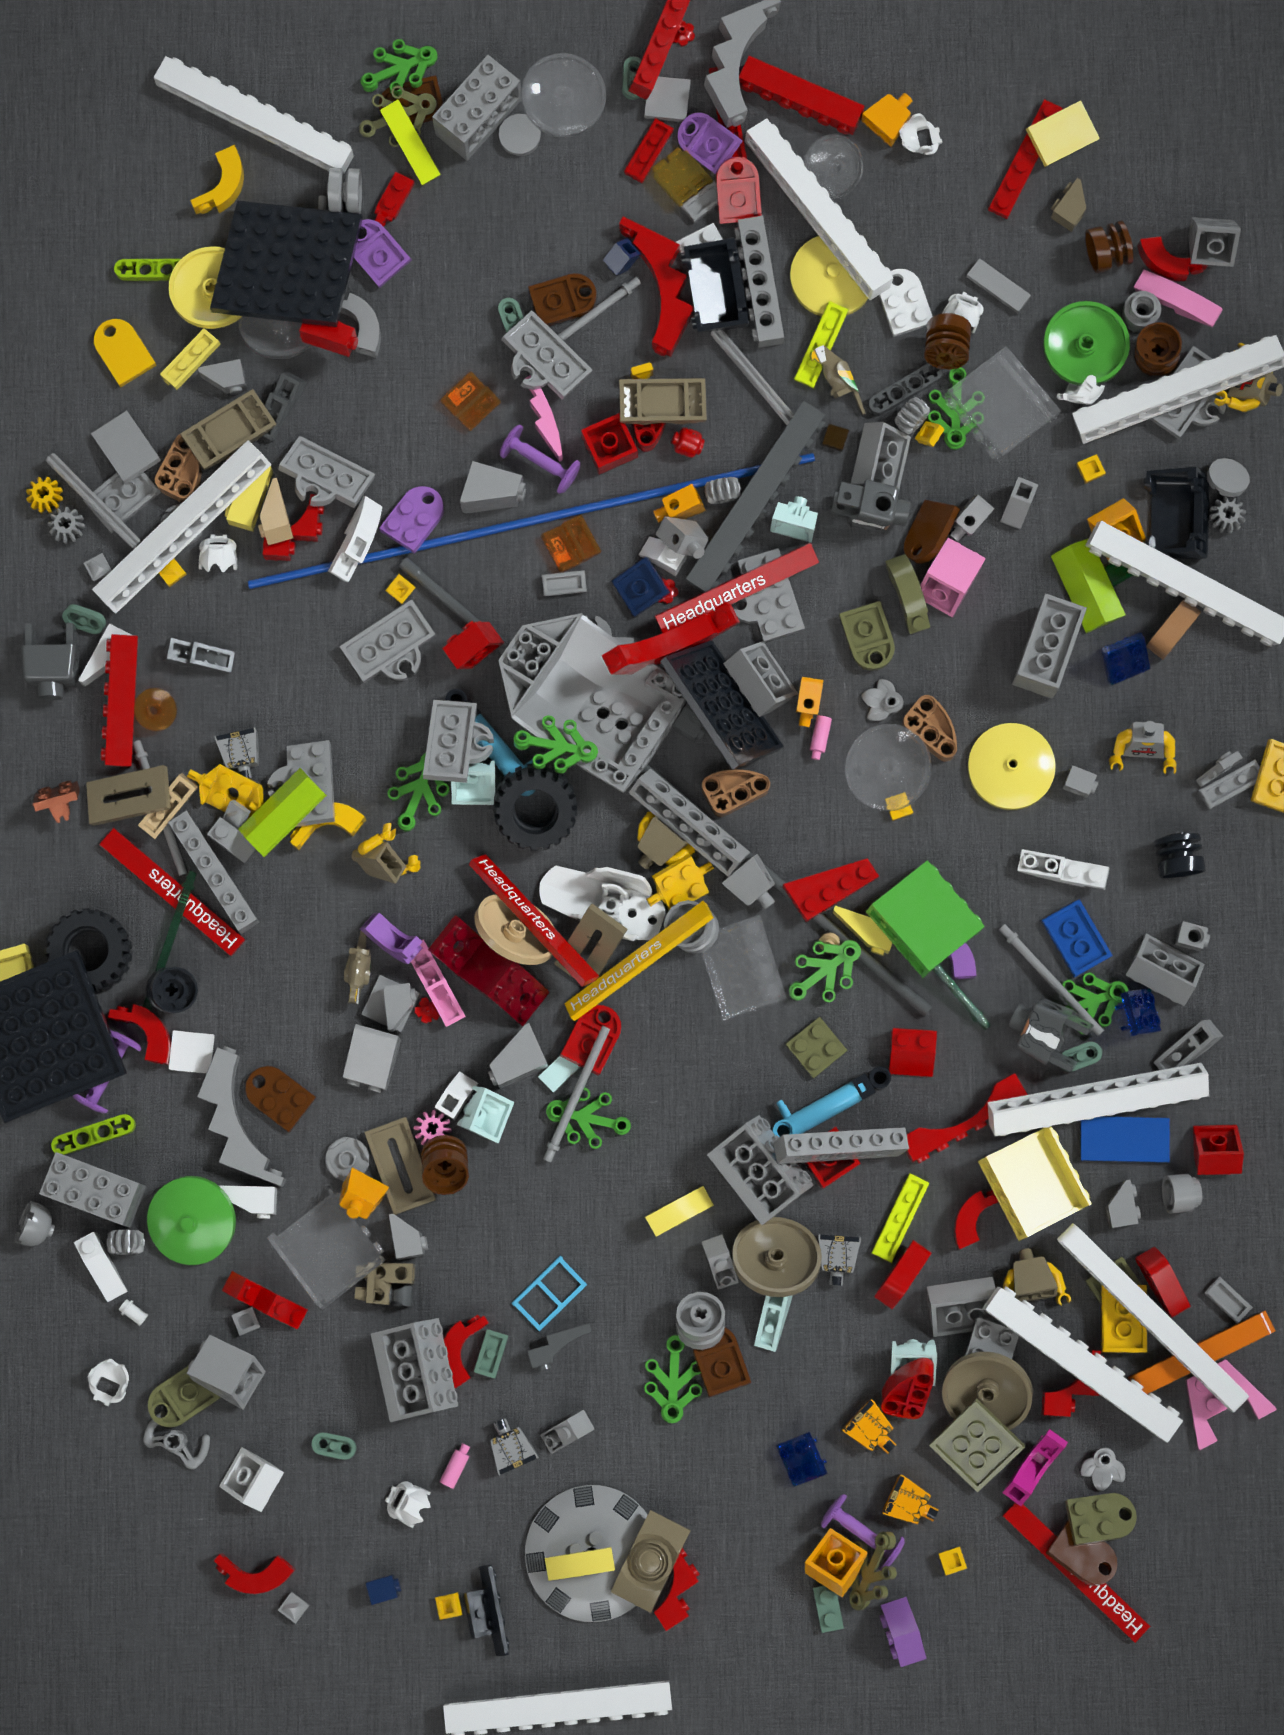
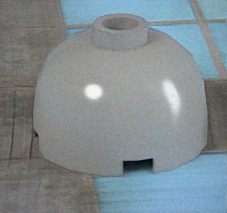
M30 1201V1204L27 1203L18 1223L21 1232L16 1231L15 1243L29 1247L37 1246L43 1243L46 1237L50 1238L52 1236L55 1225L51 1224L52 1216L45 1206L34 1201Z

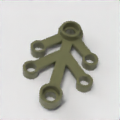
M401 86L393 87L391 94L394 98H403L414 103V105L409 107L403 106L408 117L418 112L414 128L418 129L420 137L421 127L426 115L433 113L436 109V99L428 93L417 96L405 91ZM396 88H400L402 90L401 96H396L394 94V90ZM376 94L372 98V103L376 107H386L393 103L385 99L381 94ZM377 96H380L382 98V103L380 105L375 103V98ZM423 100L429 101L430 106L428 108L422 106ZM384 117L376 121L365 120L361 122L359 131L362 136L371 137L376 133L377 129L388 124ZM366 124L371 126L369 133H366L363 129ZM393 134L389 137V144L393 147H398L399 143L395 145L391 142L392 137H394Z
M880 1532L876 1536L875 1544L877 1547L869 1563L866 1556L861 1567L862 1581L860 1583L859 1576L857 1575L852 1584L849 1601L855 1610L865 1609L870 1604V1600L885 1599L888 1596V1589L884 1585L875 1586L873 1591H868L871 1583L881 1580H893L897 1575L896 1569L893 1566H884L881 1571L876 1572L885 1550H891L895 1547L896 1538L892 1532ZM864 1541L854 1542V1544L860 1545L862 1549L867 1551V1544Z

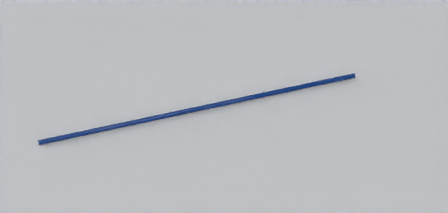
M814 454L801 455L802 460L799 465L815 461ZM761 465L424 541L417 551L668 495L690 484H693L695 488L705 486L711 480L724 477L743 478L755 475ZM403 546L366 554L362 564L412 552ZM332 562L248 581L249 589L328 572Z

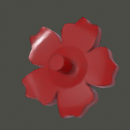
M427 997L421 998L419 1002L420 1007H415L414 1011L417 1017H422L421 1022L425 1024L432 1022V1019L438 1020L440 1015L432 1000L429 1004Z

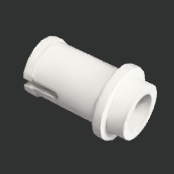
M126 1299L119 1308V1311L122 1312L121 1315L125 1314L137 1323L138 1326L142 1325L148 1314L133 1304L134 1301Z

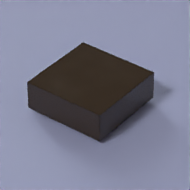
M829 424L822 445L843 452L849 430Z

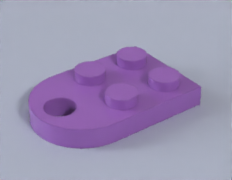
M705 113L689 115L683 120L678 130V142L681 148L714 174L717 173L722 162L731 158L743 142V140ZM691 124H695L694 132L688 134V126Z
M366 219L362 220L361 228L367 230V235L363 239H358L354 258L381 288L412 259L379 222Z
M425 486L409 490L380 526V532L415 554L443 516L444 505L441 496L434 489ZM426 496L434 497V501L430 504L423 502V498Z

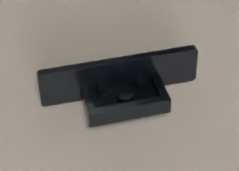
M492 1565L479 1566L483 1589L463 1593L471 1639L492 1634L496 1656L509 1655V1640L505 1636L504 1631L505 1619L500 1610L501 1597L496 1589V1572Z

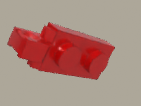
M395 172L376 206L374 214L377 217L375 221L384 227L387 221L392 222L393 219H396L415 184L414 180Z

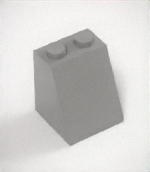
M1191 217L1188 233L1191 264L1234 267L1241 232L1238 224L1234 220Z
M472 461L460 499L462 512L473 513L518 507L519 501H523L526 494V483H523L522 475Z
M529 1023L524 1025L490 1064L491 1071H488L493 1085L498 1084L500 1089L548 1068V1064Z
M355 1024L343 1074L347 1084L355 1087H360V1084L369 1086L368 1090L381 1093V1090L387 1091L401 1043L399 1036Z
M209 1335L207 1340L201 1344L197 1357L190 1362L187 1374L197 1384L244 1410L266 1371L255 1356Z

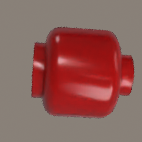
M682 427L679 432L675 431L671 444H674V451L676 453L693 458L696 454L700 455L705 439H702L701 432Z

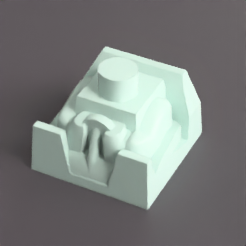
M796 496L794 502H788V505L778 502L772 518L770 532L812 543L818 513L809 511L810 507L806 506L807 499Z
M491 761L490 766L480 762L470 764L467 783L451 781L452 804L494 805L495 761Z
M473 1086L472 1089L477 1092L470 1099L469 1103L464 1106V1117L458 1121L457 1125L481 1137L499 1143L514 1102L487 1088Z
M910 1339L898 1346L896 1341H892L891 1375L911 1361L919 1358H928L934 1363V1381L932 1386H935L937 1364L935 1341L930 1340L926 1344Z

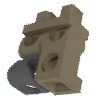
M368 1263V1265L356 1267V1278L367 1279V1287H355V1299L366 1301L368 1304L390 1305L391 1301H397L404 1306L412 1307L413 1286H404L399 1290H392L391 1283L414 1284L415 1264Z

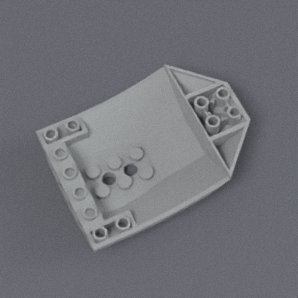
M583 613L522 625L498 660L511 718L534 737L554 740L548 730L542 727L543 717L550 715L554 717L555 726L565 740L570 744L576 745L572 737L563 730L566 720H574L577 724V731L585 741L593 742L598 748V755L595 760L589 763L579 761L576 765L624 793L648 765L670 732L686 703V699L677 690L671 677L654 664H649L632 675H611L601 655L618 645L624 644L590 621ZM601 708L607 709L610 713L605 719L597 716V712ZM546 721L545 724H546V725H551L552 722H551V721ZM618 721H625L628 724L627 728L623 730L616 728L615 725ZM572 725L566 726L567 729L574 728ZM584 749L583 751L585 753H589L591 750ZM566 752L562 756L567 759L573 754Z

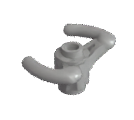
M161 1411L156 1416L158 1418H163L167 1415V1413L165 1411ZM153 1419L149 1422L143 1439L147 1447L161 1446L169 1452L180 1456L188 1469H196L204 1461L210 1447L209 1435L204 1434L202 1436L200 1451L196 1457H192L187 1448V1436L182 1431L171 1430V1432L164 1436L154 1437L153 1432L158 1424Z

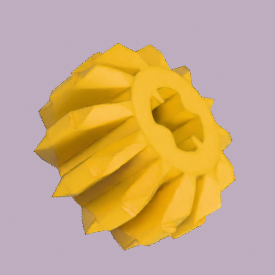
M38 477L37 484L30 482L33 489H26V493L30 495L26 500L28 503H31L33 510L38 508L39 513H43L46 508L48 513H51L52 506L59 508L56 501H63V497L59 495L63 490L61 487H58L56 480L51 482L50 477H46L43 482L41 477Z

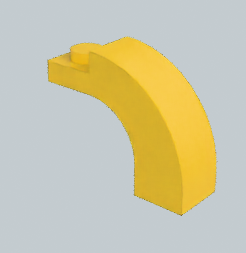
M235 145L215 153L222 169V177L219 184L213 190L190 200L196 215L208 213L215 206L218 212L221 213L229 208L238 198L243 187L244 170Z
M334 803L335 822L307 825L301 828L297 827L290 836L292 839L290 843L300 850L311 834L324 825L338 826L351 836H354L366 821V818L348 805Z

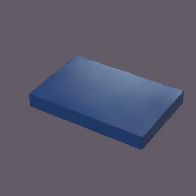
M1080 899L1041 920L1074 978L1113 956Z

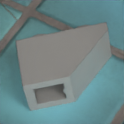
M1018 477L1000 521L1001 523L1019 530L1021 529L1038 484Z
M1131 1180L1122 1182L1105 1207L1109 1229L1138 1224V1219H1141L1139 1206H1135L1134 1197H1137L1135 1184H1131Z
M723 1235L702 1241L701 1243L717 1289L739 1283Z
M582 1410L540 1436L550 1454H553L593 1431L594 1427L585 1411Z

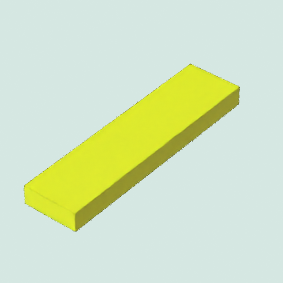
M396 100L382 108L380 111L421 184L425 185L440 176L439 170L400 101Z
M828 302L794 378L795 381L814 389L823 367L815 360L811 361L810 354L814 349L823 345L831 351L849 309L833 302Z
M909 1173L871 1252L872 1254L892 1263L929 1182Z

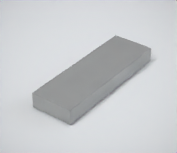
M980 258L966 276L1017 314L1031 297L1028 292Z
M1255 759L1200 789L1198 793L1208 810L1254 786L1260 766Z

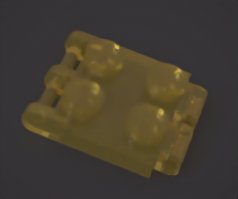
M679 147L667 156L669 163L663 159L652 167V171L655 173L653 175L655 181L678 207H682L684 205L683 202L692 195L696 196L698 190L707 183L711 184L713 182L712 178L687 150L682 152Z

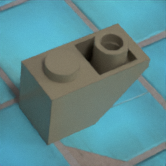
M1079 178L1074 183L1069 182L1063 191L1065 195L1062 200L1057 199L1051 208L1053 210L1051 219L1071 232L1075 229L1086 211L1082 183Z

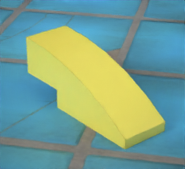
M704 1186L645 1218L655 1237H658L709 1209L714 1204Z
M612 1547L545 1558L548 1581L615 1570Z

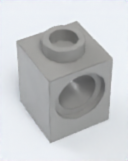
M1072 765L1062 789L1087 798L1090 793L1094 794L1098 782L1095 781L1097 775Z
M1182 921L1179 924L1174 945L1200 952L1203 947L1208 946L1210 935L1207 934L1208 928ZM1189 932L1197 933L1199 937L1198 942L1189 940Z

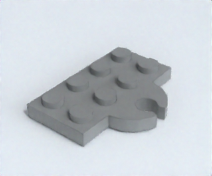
M530 311L501 339L516 354L511 364L514 380L519 377L520 372L523 370L528 371L531 375V378L523 380L521 386L524 388L535 390L548 385L563 400L593 371L533 311Z
M1193 346L1174 374L1178 373L1181 369L1194 367L1200 362L1212 360V358ZM1215 393L1150 418V420L1180 439L1191 423L1198 426H1210L1217 423L1220 418L1210 415L1207 408L1215 406L1219 413L1224 414L1226 404L1217 406L1214 403L1215 398L1220 400L1223 398Z
M301 436L295 441L278 470L296 479L295 492L302 502L306 498V492L313 491L317 494L312 497L310 506H325L334 499H337L355 508L375 477L374 473Z
M778 548L738 560L737 564L740 573L744 574L781 556ZM789 578L742 599L746 603L745 609H734L739 621L748 624L757 623L764 643L805 630Z
M411 599L342 644L340 649L363 683L381 672L395 681H404L408 678L406 673L400 671V665L404 662L410 663L412 665V672L416 674L421 665V653L418 648L436 637V634Z
M433 700L423 779L467 783L469 765L484 761L491 755L493 746L481 747L477 745L481 740L494 743L493 734L490 729L481 723L475 722L477 703Z
M330 741L287 746V766L279 768L271 775L267 783L269 788H274L280 784L283 785L301 768L327 796L296 827L335 822ZM272 790L268 791L270 797L275 793Z

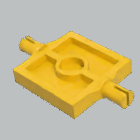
M688 854L654 874L652 878L656 884L657 893L646 898L649 906L652 907V905L662 900L668 910H670L671 907L679 902L695 901L709 893L703 875L714 869L712 863L708 861L701 867H697L692 856Z

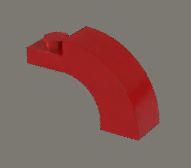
M1161 236L1140 239L1137 245L1140 257L1145 265L1153 273L1168 280L1186 281L1189 272L1191 274H1200L1208 266L1191 264L1190 258H1178L1171 255L1165 249Z
M993 1190L986 1193L987 1198H984L982 1191L975 1193L959 1209L954 1222V1240L957 1250L980 1240L976 1232V1221L979 1214L985 1208L998 1203Z

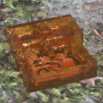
M472 371L439 400L469 431L474 429L501 403L496 395L487 386L485 387Z
M582 515L567 520L561 526L541 535L560 573L568 571L601 553Z

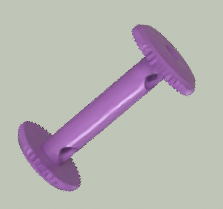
M515 426L504 440L500 449V456L505 458L512 449H516L520 455L552 475L559 476L561 482L557 492L559 494L564 493L575 480L580 469V462L576 460L569 469H563L558 462L529 444L520 442L519 437L523 426Z
M110 1030L113 1038L117 1039L115 1044L121 1059L128 1046L138 1051L141 1050V1046L134 1040ZM109 1081L91 1088L85 1098L78 1094L73 1095V1098L96 1112L107 1113L108 1110L97 1105Z
M845 1494L840 1495L825 1513L821 1526L825 1528L833 1518L875 1550L877 1547L875 1544L877 1534L840 1508L847 1497ZM903 1537L896 1542L893 1549L885 1550L883 1554L885 1559L881 1563L879 1570H882L884 1566H890L897 1558L905 1544Z

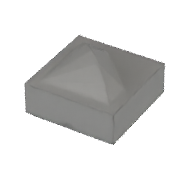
M103 553L84 562L94 583L103 579L112 571Z
M232 800L229 802L222 819L238 830L246 822L251 811L236 800Z
M291 1592L278 1611L296 1624L310 1605L294 1592Z

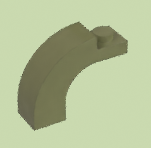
M902 555L886 560L889 579L898 594L908 632L912 634L930 628L924 595L908 557Z

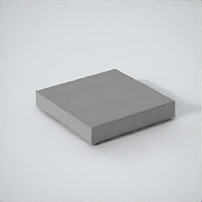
M658 76L655 86L646 100L644 118L683 122L687 117L691 80Z
M379 975L361 1015L387 1026L383 986L397 985L399 983ZM416 991V999H418L420 993ZM413 1008L396 1028V1031L402 1033Z

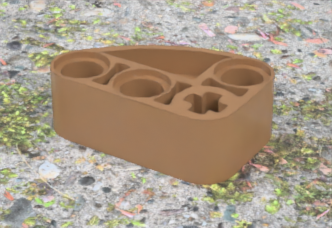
M179 434L155 476V483L160 492L183 503L200 486L202 469L190 448H181V444L185 441ZM174 460L181 461L178 467H171V463ZM169 479L170 483H165L163 486L162 481L166 482ZM183 488H189L190 492L187 495H180V491Z
M1183 600L1146 647L1164 660L1201 614V611L1185 603Z
M930 695L920 697L905 715L902 728L939 760L950 761L957 752L956 734L951 719L946 710L934 697ZM923 702L930 703L932 709L930 711H924L922 710L920 704ZM916 720V725L912 727L908 725L909 721ZM924 733H933L935 740L927 741L924 738ZM944 745L949 746L952 749V753L949 755L943 754L941 747Z
M724 770L704 778L701 790L712 812L718 817H725L764 797L769 791L770 781L767 776L754 771ZM757 781H762L766 784V788L760 791L754 787V784ZM709 782H714L718 788L710 792L705 786ZM743 791L746 793L747 798L742 801L737 800L735 793ZM718 802L726 803L725 810L717 809Z

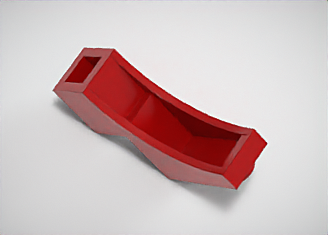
M315 494L310 495V501L303 516L291 526L292 539L268 545L266 537H264L263 556L265 560L291 561V555H295L296 547L295 542H292V540L318 542V535L322 536L323 523L320 522V514L324 515V506H310L311 499L316 496Z
M234 1271L231 1272L222 1289L223 1292L295 1329L299 1328L308 1309Z
M1090 1350V1351H1089V1352H1090L1091 1354H1093V1355H1095V1353H1098V1354L1101 1355V1351H1095V1350ZM1077 1378L1064 1389L1055 1392H1042L1041 1415L1071 1417V1412H1075V1399H1072V1394L1099 1396V1394Z
M683 1548L673 1567L674 1577L671 1590L664 1602L654 1610L655 1615L666 1631L689 1616L687 1613L690 1609L683 1598L679 1600L677 1596L699 1582L697 1576L700 1574L693 1563L688 1565L684 1559L688 1555Z

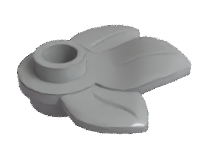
M879 679L877 689H868L861 695L863 701L871 707L867 715V719L871 721L885 720L890 713L899 712L904 704L902 696L895 692L894 685L884 679ZM891 699L896 700L894 705H889Z
M1101 1447L1095 1451L1093 1457L1083 1462L1081 1476H1092L1095 1488L1101 1492L1110 1486L1112 1480L1124 1482L1125 1468L1120 1461L1116 1460L1113 1450L1108 1447ZM1103 1456L1109 1457L1107 1462H1102L1101 1458Z

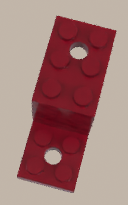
M456 915L428 949L460 979L496 1003L521 1026L525 1025L550 993L517 962L511 961L495 952L474 930ZM459 941L458 946L453 949L454 944ZM525 993L524 998L520 1001V997Z

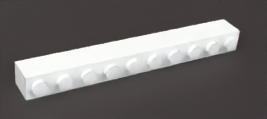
M165 56L154 76L157 86L327 171L330 168H341L345 173L354 157L351 146L346 142H337L328 133H319L308 123L303 122L301 124L295 121V118L290 114H281L269 104L263 105L255 97L249 94L245 96L239 93L237 88L231 85L227 87L221 84L217 78L213 76L207 77L199 69L185 66L177 58L173 57L171 59Z
M765 119L747 130L745 143L868 299L872 300L888 290L893 281L890 269L884 267L880 262L878 254L868 247L866 239L857 233L852 221L846 219L842 214L840 206L830 199L828 191L819 185L814 173L807 170L802 158L798 155L796 156L792 151L790 143L779 134L778 128L771 124L768 119Z
M1277 335L1264 337L1259 342L1243 345L1238 350L1230 353L1225 352L1217 358L1202 361L1191 368L1181 369L1178 373L1163 376L1155 382L1142 384L1129 392H1121L1116 397L1108 400H1100L1097 404L1090 407H1082L1072 413L1074 423L1082 443H1088L1284 367V351Z
M249 440L246 441L92 590L116 614L272 464Z
M1103 521L1096 523L1085 545L1090 548L1089 552L1099 557L1103 555L1109 558L1108 562L1118 567L1122 565L1128 568L1127 572L1137 577L1141 575L1147 578V583L1156 587L1160 585L1166 588V593L1175 597L1179 595L1185 598V603L1194 607L1198 605L1204 608V613L1213 617L1217 615L1223 618V623L1232 627L1236 625L1242 628V633L1251 637L1255 635L1261 638L1260 642L1272 647V645H1279L1284 637L1283 616Z
M1196 1063L988 1102L989 1126L994 1136H1006L1020 1131L1027 1132L1031 1129L1048 1128L1052 1125L1063 1123L1070 1124L1074 1121L1091 1120L1095 1117L1112 1116L1116 1113L1127 1111L1134 1112L1138 1109L1155 1108L1159 1105L1176 1104L1180 1101L1198 1100L1209 1096L1208 1072L1202 1063Z
M1006 1286L1004 1289L1001 1287L995 1289L983 1306V1310L1162 1441L1169 1442L1183 1422L1178 1417L1180 1414L1171 1406H1168L1166 1409L1160 1404L1162 1400L1151 1392L1147 1395L1142 1391L1143 1386L1132 1379L1130 1382L1123 1377L1125 1373L1116 1366L1110 1368L1106 1365L1107 1360L1098 1353H1095V1355L1087 1351L1089 1346L1079 1339L1075 1342L1069 1338L1070 1332L1061 1326L1058 1329L1051 1324L1053 1321L1051 1318L1043 1313L1039 1316L1033 1311L1035 1307L1023 1299L1022 1302L1017 1300L1014 1291Z
M669 1680L448 1703L444 1704L443 1708L446 1734L465 1735L467 1731H474V1735L488 1733L487 1729L507 1732L510 1731V1727L519 1726V1730L532 1729L534 1724H541L545 1728L553 1727L555 1722L564 1721V1725L578 1724V1720L587 1719V1723L599 1722L600 1717H609V1720L623 1719V1715L632 1714V1718L645 1717V1713L654 1712L655 1716L667 1715L668 1710H672L670 1684Z

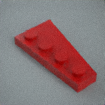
M867 858L785 883L782 887L805 922H808L879 878V875Z

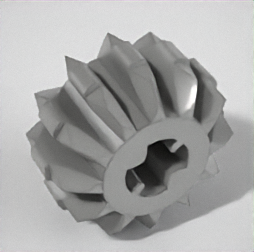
M912 398L897 413L895 424L906 434L914 433L923 424L924 420L927 419L930 408L922 399Z
M735 477L711 480L705 484V497L710 504L728 503L741 496V487L738 478Z
M1225 496L1222 502L1216 500L1215 506L1210 508V512L1213 514L1209 516V520H1215L1212 526L1215 528L1219 525L1220 533L1225 528L1228 533H1232L1233 528L1239 530L1241 528L1240 524H1243L1246 520L1243 517L1246 514V510L1240 509L1243 503L1240 502L1236 505L1235 497L1229 502ZM1225 512H1229V513H1230V514H1229L1230 518H1226V517H1225V516H1226V513H1225Z
M65 507L64 512L57 508L58 515H50L53 521L48 522V526L52 528L49 533L51 536L55 535L57 542L62 538L64 544H68L69 538L76 542L75 535L82 536L83 533L80 529L85 528V524L81 523L84 519L83 516L78 515L76 509L70 512L69 507ZM65 522H68V525L70 527L65 529V526L63 524Z
M113 1230L109 1232L108 1239L106 1240L108 1252L117 1255L142 1253L145 1246L144 1233L139 1230Z

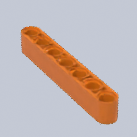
M1265 1310L1197 1343V1345L1216 1361L1276 1330ZM1172 1355L1128 1378L1130 1382L1134 1379L1143 1386L1142 1391L1149 1394L1191 1372Z

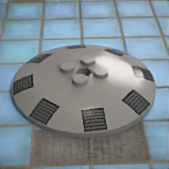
M601 1485L574 1487L552 1498L543 1506L533 1520L525 1545L527 1573L540 1598L559 1614L583 1622L611 1620L634 1608L636 1605L611 1593V1590L648 1515L646 1511L627 1494ZM590 1547L596 1549L612 1547L614 1571L548 1581L545 1558L586 1551Z

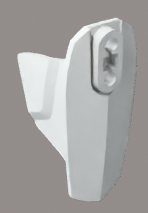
M554 866L545 874L540 882L539 893L542 904L580 921L588 907L593 903L628 929L622 939L629 941L652 939L660 932L666 915L662 901L657 902L652 907L649 906L646 898L652 896V888L643 876L609 867L594 868L585 873ZM635 911L637 915L634 918H630L628 913ZM656 918L657 923L651 925L649 924L648 919Z

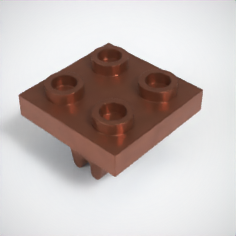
M69 780L60 783L59 787L56 788L44 787L39 789L38 793H35L33 800L35 812L49 808L57 823H60L61 816H64V819L68 821L70 815L69 802L78 800L80 791L78 782L72 783Z

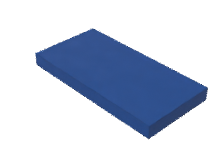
M1100 1116L1091 1120H1080V1161L1169 1163L1170 1118Z

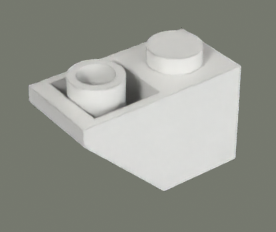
M459 1071L442 1094L435 1108L455 1121L473 1093V1086H477L478 1083Z

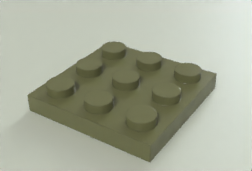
M977 1398L929 1444L977 1493L1025 1448V1444Z

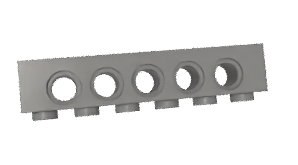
M763 216L739 219L737 227H734L735 239L740 240L741 245L738 248L739 260H743L744 268H741L743 281L747 280L748 288H745L746 301L750 300L751 308H748L749 320L754 321L755 326L752 329L753 341H757L758 348L784 344V333ZM752 238L755 239L757 243L754 245H749L746 242V240ZM751 259H758L761 263L752 265L749 261ZM761 279L764 281V284L758 286L753 281ZM765 299L768 303L765 306H760L757 304V300ZM763 319H768L771 322V324L769 326H763L761 325L760 321Z
M651 768L636 781L629 791L630 795L726 876L729 877L736 871L750 852Z
M185 811L168 823L240 934L260 923L190 814Z
M905 1127L786 1134L773 1142L777 1164L897 1157L909 1149Z

